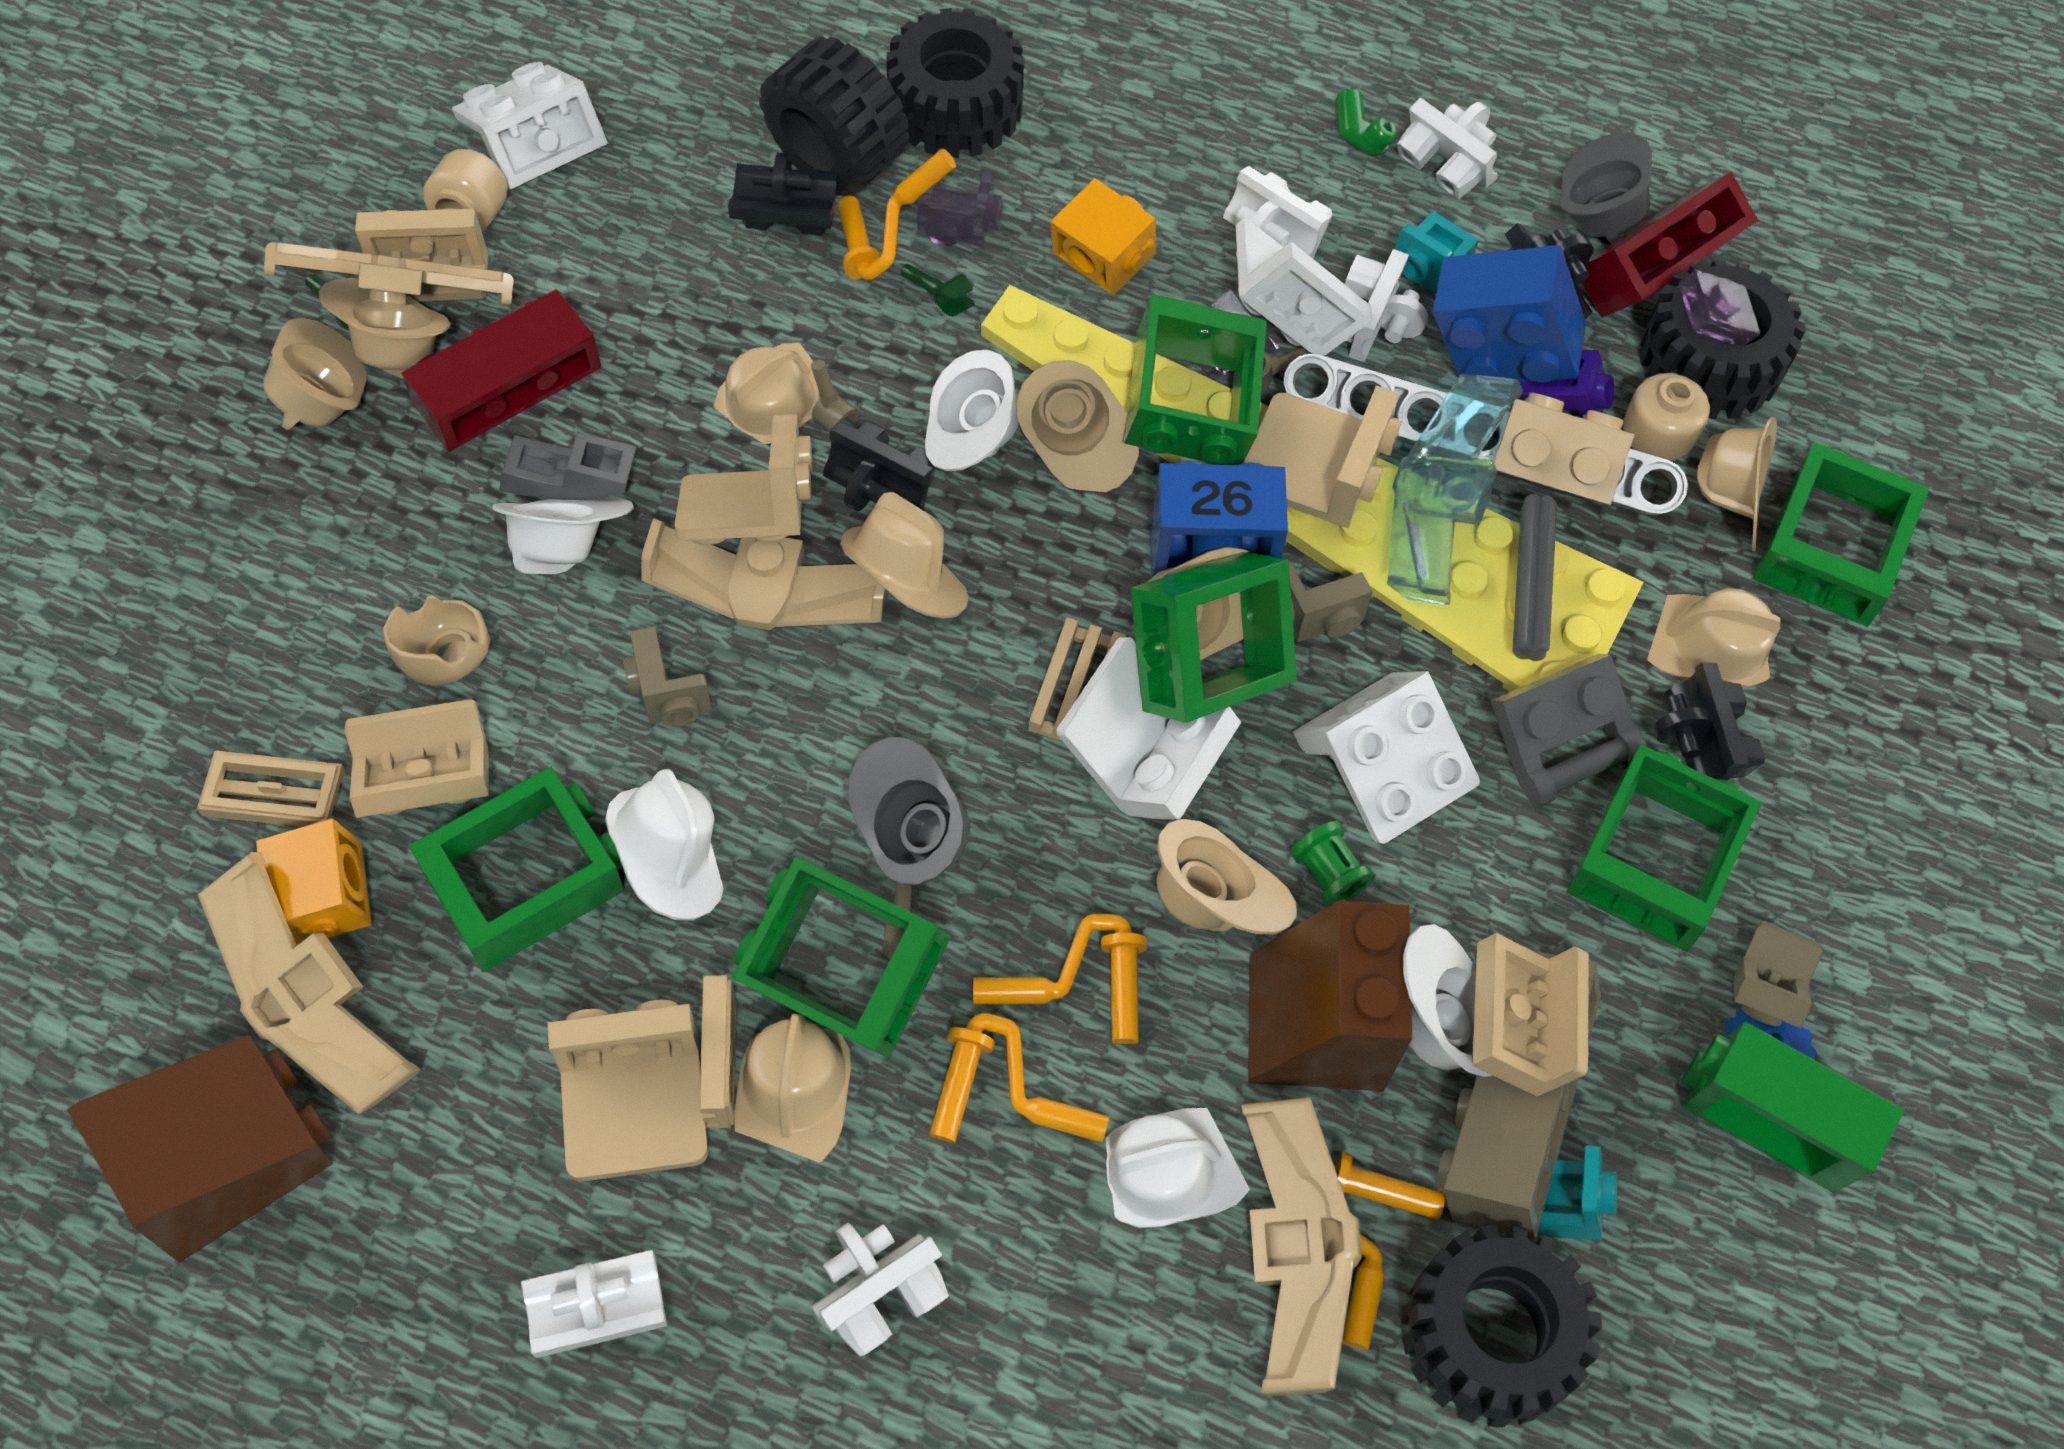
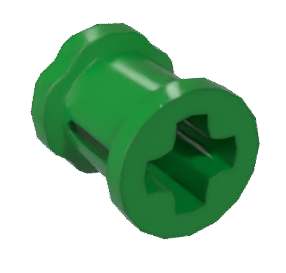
M1331 821L1315 828L1300 839L1290 853L1297 864L1305 863L1324 892L1321 899L1326 907L1331 906L1337 901H1347L1369 887L1376 877L1369 866H1361L1344 842L1342 837L1345 830L1338 821Z

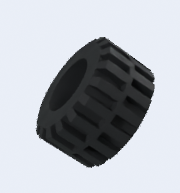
M952 8L940 9V14L932 15L930 12L919 15L917 23L908 21L901 27V35L893 36L889 43L890 52H887L886 57L887 80L892 85V89L903 105L902 111L906 115L909 128L906 129L909 134V144L916 147L922 141L924 142L926 153L935 155L940 148L946 149L953 158H959V150L969 149L970 156L972 157L982 154V145L988 144L992 150L1002 145V134L1011 137L1016 130V121H1021L1023 113L1024 57L1022 56L1023 48L1019 39H1013V31L1007 25L997 26V18L988 14L982 17L975 15V10L963 9V12H952ZM958 80V81H964V82H947V81Z
M823 36L816 37L768 76L765 82L761 84L759 90L761 93L759 98L760 108L764 113L763 118L778 147L783 153L791 155V162L798 170L838 174L837 195L846 196L848 193L850 195L858 193L901 155L909 142V134L906 130L909 128L908 120L902 111L903 105L892 89L890 82L868 57H864L858 49L848 43L845 45L837 38L829 37L826 39Z
M1713 260L1710 267L1700 262L1690 265L1687 273L1683 271L1676 273L1671 278L1669 285H1665L1640 342V346L1643 347L1639 355L1641 366H1649L1645 377L1649 378L1660 373H1674L1691 379L1707 395L1710 405L1708 418L1712 419L1717 418L1720 410L1726 411L1728 419L1741 417L1745 407L1750 413L1761 409L1765 400L1769 402L1794 361L1802 345L1801 339L1805 333V323L1798 320L1802 314L1798 303L1788 301L1791 292L1784 285L1776 286L1771 282L1773 276L1763 270L1760 274L1749 270L1750 265L1740 262L1737 263L1736 267L1728 266L1725 260ZM1705 331L1721 334L1731 339L1737 345L1716 340Z
M1497 1224L1481 1226L1473 1237H1470L1467 1231L1454 1237L1445 1249L1441 1248L1416 1279L1409 1292L1412 1297L1403 1310L1402 1323L1409 1324V1331L1402 1338L1405 1355L1415 1353L1419 1362L1414 1366L1412 1372L1419 1384L1429 1378L1438 1389L1431 1398L1442 1408L1450 1401L1459 1405L1461 1408L1457 1417L1471 1423L1480 1416L1488 1417V1427H1505L1512 1420H1517L1519 1425L1534 1421L1544 1412L1547 1413L1583 1383L1589 1375L1585 1369L1596 1361L1600 1344L1592 1341V1337L1602 1329L1601 1312H1591L1587 1308V1305L1597 1297L1591 1281L1579 1285L1573 1274L1581 1266L1570 1254L1563 1262L1552 1254L1557 1243L1545 1235H1542L1535 1244L1527 1241L1528 1228L1512 1225L1504 1235H1499ZM1478 1289L1502 1291L1514 1297L1524 1306L1533 1320L1537 1335L1536 1352L1531 1361L1520 1364L1502 1362L1487 1355L1476 1345L1469 1335L1463 1316L1464 1299L1469 1292Z

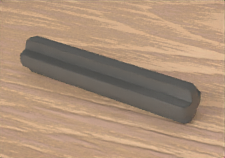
M1530 494L1526 496L1521 507L1512 649L1514 655L1520 660L1541 661L1546 657V652L1550 649L1557 503L1551 496Z

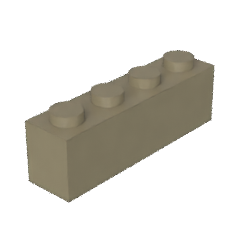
M1533 951L1547 959L1556 956L1554 954ZM1589 961L1588 1043L1601 999L1597 964ZM1477 1075L1473 1089L1464 1088L1462 1090L1456 1111V1128L1461 1129L1455 1150L1446 1149L1444 1151L1437 1176V1188L1445 1193L1452 1220L1480 1227L1497 1224L1498 1231L1505 1233L1512 1225L1528 1228L1527 1238L1536 1240L1579 1078L1538 1097L1495 1076L1482 1077Z

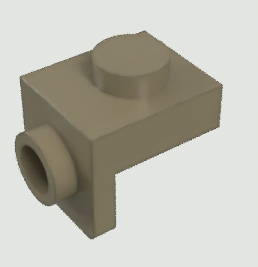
M1289 563L1293 630L1296 642L1325 633L1331 638L1341 637L1355 630L1364 621L1373 592L1363 572L1305 590L1293 564Z
M656 627L630 631L634 656L623 658L630 695L642 693L650 724L663 722L668 726H682L695 721L700 714L712 712L705 675L697 674L667 680Z
M1759 922L1733 978L1734 1001L1743 1004V1012L1759 1022L1771 1026H1780L1782 1021L1801 1028L1812 1006L1809 982L1823 954L1821 944L1768 922Z

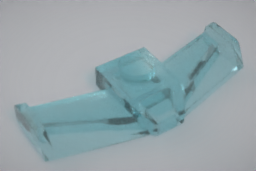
M1461 374L1408 456L1401 460L1392 485L1395 495L1387 585L1403 597L1415 601L1450 605V580L1455 522L1479 526L1481 524L1498 471L1493 460L1479 459L1478 456L1514 400L1519 399L1523 393L1519 380Z

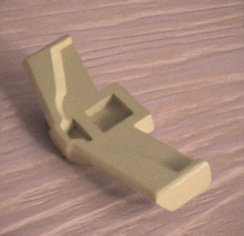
M269 242L265 248L264 275L274 276L275 265L357 274V286L370 289L369 300L406 305V295H420L421 283L498 293V304L503 306H511L514 280L512 275L505 272L279 242Z
M653 519L642 552L641 581L732 618L738 625L771 630L774 627L879 623L882 621L888 591L867 570L858 564L801 566L805 554L804 544L802 540L784 538L778 541L764 542L754 537L741 538L737 554L735 555L713 545H701L692 540H679L674 529L665 526L664 522Z
M250 852L198 894L241 1001L240 1012L261 1040H269L359 1115L398 1090L417 1075L421 1069L413 1062L406 1060L341 1006V1004L363 988L362 984L324 933H313L298 946L296 945L264 867L266 864L261 852Z
M1310 1097L1241 1104L1276 1207L1250 1210L1255 1283L1260 1286L1281 1284L1266 1379L1262 1383V1394L1278 1396L1325 1393L1335 1389L1352 1272L1362 1258L1359 1219L1351 1214L1348 1209Z

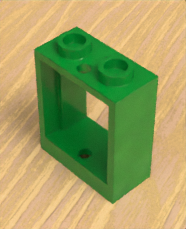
M1152 294L1137 330L1124 444L1145 448L1153 453H1168L1196 459L1210 465L1243 464L1258 435L1267 320ZM1200 330H1206V331H1209V332L1203 333V332H1200ZM1156 354L1234 371L1230 421L1151 404Z
M1814 442L1794 475L1752 579L1868 627L1889 599L1930 488L1908 480L1900 474L1888 472L1853 458L1843 451L1831 449ZM1812 487L1894 520L1875 571L1792 538Z
M1240 552L1131 588L1143 712L1188 723L1297 682L1288 559ZM1240 592L1246 665L1202 680L1196 606ZM1161 643L1164 645L1165 652L1162 649Z
M1640 744L1617 784L1566 893L1688 952L1709 923L1762 802L1744 794L1737 785L1729 781L1713 779L1684 765L1679 758L1668 752L1654 751ZM1634 792L1722 833L1694 896L1606 854Z
M552 766L408 845L423 874L483 973L624 892L617 871L623 868L609 833L606 831L599 836L595 835L586 821L594 816V813L576 782L564 786ZM554 807L590 865L487 923L452 863Z
M795 856L789 869H782L774 878L766 899L767 904L770 906L758 929H751L741 941L735 955V964L738 967L732 979L862 1046L890 1058L952 936L938 925ZM819 890L904 932L858 1023L773 980Z
M1747 1022L1742 1023L1727 1037L1717 1033L1706 1050L1700 1048L1681 1080V1084L1690 1088L1682 1105L1684 1109L1832 1193L1875 1172L1905 1111Z

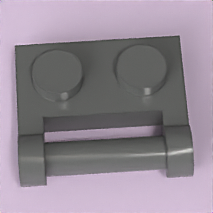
M1596 654L1491 700L1518 783L1535 808L1554 801L1558 791L1620 763L1627 767L1639 745L1642 744L1647 747L1644 736L1634 726L1610 654ZM1604 725L1608 742L1547 769L1543 767L1539 756L1540 753Z

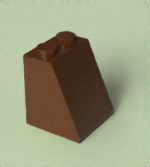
M1337 901L1250 953L1248 1083L1384 1092L1412 1040V1006L1403 972V953L1410 936L1409 905Z
M250 1035L81 1100L67 1109L132 1226L179 1263L333 1164L322 1146L323 1143L333 1137L327 1125L311 1102L299 1108L288 1089L299 1083L292 1068L278 1048L265 1054Z

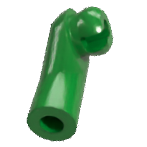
M1346 89L1336 96L1338 130L1341 138L1369 156L1386 153L1389 145L1396 140L1397 133L1393 123L1389 121L1384 125L1385 121L1382 117L1375 118L1371 123L1366 120L1363 95L1359 90Z

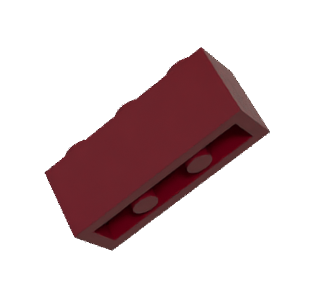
M1729 172L1686 193L1591 257L1584 264L1589 272V276L1582 284L1600 316L1603 318L1643 301L1668 284L1679 271L1685 272L1689 269L1690 265L1698 263L1759 220L1733 173Z
M555 289L536 300L526 302L518 310L496 322L474 330L468 337L442 351L422 358L416 365L402 371L401 374L414 407L447 451L451 452L602 367L593 333L560 292Z

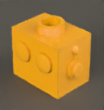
M1096 178L1050 221L1053 254L1111 295H1114L1156 254V218L1145 212L1135 199L1128 195L1121 196Z
M333 818L256 841L257 852H261L266 863L264 867L296 945H299L313 933H324L327 938L372 926L362 841Z

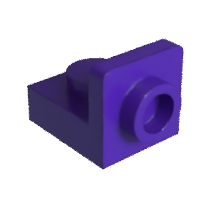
M1582 350L1578 378L1552 380L1549 382H1520L1516 395L1519 400L1523 401L1528 398L1529 393H1537L1560 400L1565 403L1563 410H1578L1582 418L1583 415H1587L1588 410L1603 413L1604 409L1611 408L1614 400V379L1611 374L1605 373L1599 350Z

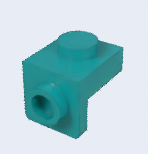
M1432 211L1417 228L1407 224L1400 231L1395 250L1409 255L1402 274L1409 280L1421 284L1436 294L1443 257L1475 254L1479 239Z
M1585 1146L1584 1162L1557 1160L1537 1236L1545 1235L1546 1237L1602 1241L1603 1214L1616 1215L1617 1173L1615 1171H1604L1600 1146Z

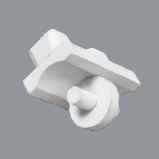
M1420 97L1409 109L1411 125L1397 143L1398 155L1418 170H1421L1436 152L1440 153L1448 161L1436 173V182L1457 199L1468 193L1478 182L1487 188L1497 179V173L1492 170L1497 158V152L1489 147L1494 142L1496 133L1485 126L1490 116V109L1481 102L1474 103L1466 111L1452 104L1443 114Z
M1248 166L1239 172L1235 194L1226 208L1223 218L1235 226L1242 219L1248 218L1281 246L1284 247L1289 242H1293L1311 258H1314L1331 220L1332 210L1317 200L1307 203L1290 192L1287 187V181L1270 172L1262 175Z
M1393 249L1386 264L1360 255L1356 256L1345 285L1361 298L1369 300L1372 321L1346 340L1352 343L1348 357L1365 362L1381 326L1386 330L1385 338L1392 343L1400 342L1402 337H1416L1424 330L1428 322V313L1425 307L1418 302L1420 299L1419 294L1414 290H1406L1403 295L1396 294L1400 285L1398 280L1407 263L1408 254Z
M847 1223L836 1230L837 1237L844 1251L823 1264V1267L833 1283H836L855 1269L860 1274L811 1306L824 1327L830 1331L835 1329L848 1346L862 1357L885 1342L892 1335V1332L874 1305V1302L896 1288L911 1314L915 1317L928 1312L948 1298L949 1294L943 1278L934 1263L942 1254L931 1237L928 1236L924 1239L920 1234H917L876 1262L873 1257L894 1243V1239L888 1229L882 1224L861 1239L852 1225Z
M652 1250L595 1264L589 1262L577 1265L574 1269L521 1281L529 1322L531 1352L535 1358L667 1326L656 1259Z

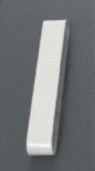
M1319 354L1299 356L1289 364L1285 371L1284 386L1286 393L1362 419L1363 415L1358 414L1352 408L1351 397L1360 386L1377 385L1400 393L1393 414V418L1403 421L1397 439L1491 468L1510 412ZM1318 368L1328 376V386L1325 392L1313 399L1300 396L1295 389L1297 376L1304 369ZM1431 402L1438 407L1442 415V422L1435 431L1427 434L1419 433L1409 425L1407 414L1416 403ZM1487 419L1497 427L1499 438L1495 447L1487 451H1477L1470 447L1466 442L1465 428L1473 420ZM1630 449L1611 504L1646 515H1659L1673 511L1682 503L1687 494L1688 483L1686 475L1677 464L1669 460ZM1650 471H1658L1665 474L1671 483V494L1667 501L1661 505L1646 501L1641 493V481Z

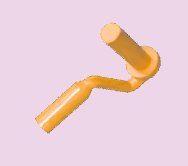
M939 150L897 185L886 207L882 255L869 244L859 200L853 196H846L840 199L838 210L848 247V252L843 259L845 274L849 278L873 280L893 264L896 256L900 208L903 205L912 204L956 168L955 160L946 150Z
M1088 915L1082 919L1077 928L1058 982L1054 983L1044 977H973V1004H1046L1054 999L1063 998L1072 987L1092 931H1115L1114 934H1108L1101 938V950L1111 953L1112 1043L1137 1044L1139 1042L1137 954L1147 950V938L1141 934L1132 933L1130 924L1120 915Z
M981 1013L970 1019L966 1028L951 1027L949 1029L946 1039L955 1047L929 1132L930 1137L950 1143L956 1142L981 1053H991L994 1048V1039L982 1034L983 1030L1006 1036L1010 1100L1016 1112L1024 1115L1033 1124L1103 1143L1110 1116L1042 1097L1031 1099L1025 1097L1021 1034L1015 1022L997 1015Z
M1340 1151L1334 1168L1343 1194L1344 1192L1437 1221L1440 1219L1445 1205V1193L1353 1166L1352 1154ZM1360 1234L1361 1252L1365 1260L1357 1268L1344 1325L1342 1344L1368 1351L1385 1275L1382 1267V1254L1379 1248Z

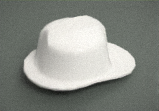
M990 350L970 351L956 358L948 365L936 381L930 400V415L925 439L926 456L934 467L944 471L966 469L981 462L984 458L997 454L999 448L1003 447L1016 433L1020 426L1016 415L1018 393L1014 388L1012 368L1001 354Z
M614 496L592 499H545L525 504L498 503L492 506L494 511L506 514L507 538L513 555V564L516 570L526 574L562 573L568 571L576 563L585 561L591 550L600 521L620 517L634 510L631 501Z
M670 769L659 771L651 781L644 783L640 788H633L619 793L609 803L605 821L626 877L637 897L654 912L673 920H695L709 914L720 902L724 889L711 845L715 818L711 804L702 792L688 783L677 780Z
M1434 924L1417 927L1408 937L1403 953L1404 979L1412 1006V1040L1409 1047L1419 1059L1429 1066L1444 1070L1463 1068L1467 1072L1478 1076H1493L1472 1066L1476 985L1475 965L1462 946L1447 930Z
M1185 1108L1156 1115H1147L1114 1129L1105 1139L1107 1149V1180L1113 1197L1115 1217L1119 1221L1135 1227H1163L1215 1215L1237 1205L1250 1190L1208 1108Z

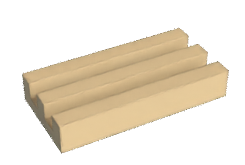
M1066 618L1030 717L1028 731L1061 740L1057 735V728L1082 691L1096 648L1107 650V655L1119 637H1126V634L1114 631L1111 637L1102 634V627L1090 624L1087 630L1078 627V620ZM1073 642L1083 643L1056 722L1045 721Z
M214 751L197 810L202 816L305 827L333 818V808L338 805L340 797L338 790L340 783H344L346 770L342 764ZM226 771L316 780L323 781L321 790L282 786L281 783L258 781L254 783L223 778ZM226 794L316 804V808L219 798L218 795Z
M728 975L703 976L700 1112L703 1114V1121L706 1122L707 1129L731 1128V1125H734L737 1000L732 981L728 979Z

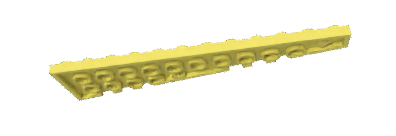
M1009 285L982 322L981 336L1033 371L1052 361L1072 360L1089 366L1105 381L1125 412L1128 413L1136 344ZM1156 354L1151 404L1230 421L1233 389ZM1261 402L1258 429L1269 407ZM1156 453L1169 463L1197 461L1207 464L1204 461L1173 454ZM1380 458L1377 459L1375 465L1384 469L1371 503L1360 500L1349 529L1287 507L1288 532L1286 542L1326 569L1337 572L1343 578L1363 572L1373 592L1371 597L1378 598L1402 615L1401 619L1421 632L1424 629L1452 648V653L1470 666L1474 663L1504 683L1502 687L1509 692L1596 654H1608L1644 583L1555 541L1550 649L1546 652V657L1541 661L1520 660L1512 651L1519 523Z

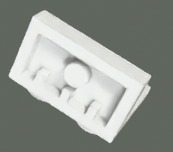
M534 62L518 68L512 73L513 80L496 88L493 84H486L471 89L463 95L465 102L452 108L458 121L481 134L492 161L503 172L508 189L510 190L608 144L583 81L550 65L544 66L542 62Z
M1244 218L1236 224L1239 298L1252 314L1262 315L1277 326L1291 344L1295 346L1301 345L1312 354L1325 356L1372 321L1371 305L1293 242H1289L1284 247L1281 246L1248 218Z
M1119 637L1058 726L1057 735L1122 812L1134 817L1176 821L1180 820L1241 724V721L1230 707L1188 723L1143 712L1136 643L1130 637Z
M1428 671L1392 672L1293 731L1299 746L1306 754L1329 755L1334 760L1370 836L1377 843H1387L1471 791L1480 783L1479 776Z

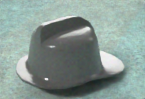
M1610 134L1589 142L1577 150L1569 159L1563 172L1560 204L1562 211L1573 217L1583 233L1592 237H1606L1608 242L1612 244L1622 237V232L1631 229L1645 219L1650 208L1649 183L1651 180L1652 152L1649 142L1636 134Z
M887 737L871 744L856 759L848 781V801L853 817L883 873L888 878L902 885H922L938 878L944 871L952 872L960 867L958 859L968 844L970 824L967 811L959 802L938 761L924 745L907 737Z

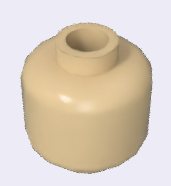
M457 149L442 158L425 182L423 200L427 210L475 208L481 231H484L506 201L508 185L503 172L486 155L471 149Z
M1660 373L1646 378L1635 390L1625 412L1622 425L1623 431L1635 434L1631 447L1634 450L1669 461H1674L1687 455L1696 445L1707 424L1710 413L1708 397L1697 383L1685 376L1674 373Z

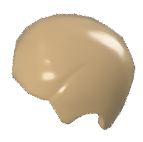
M434 596L426 597L423 607L412 613L404 611L401 607H395L382 629L386 647L396 666L413 681L435 687L456 682L478 668L487 655L491 640L479 610L463 600L441 601ZM450 643L442 657L436 655L443 645Z

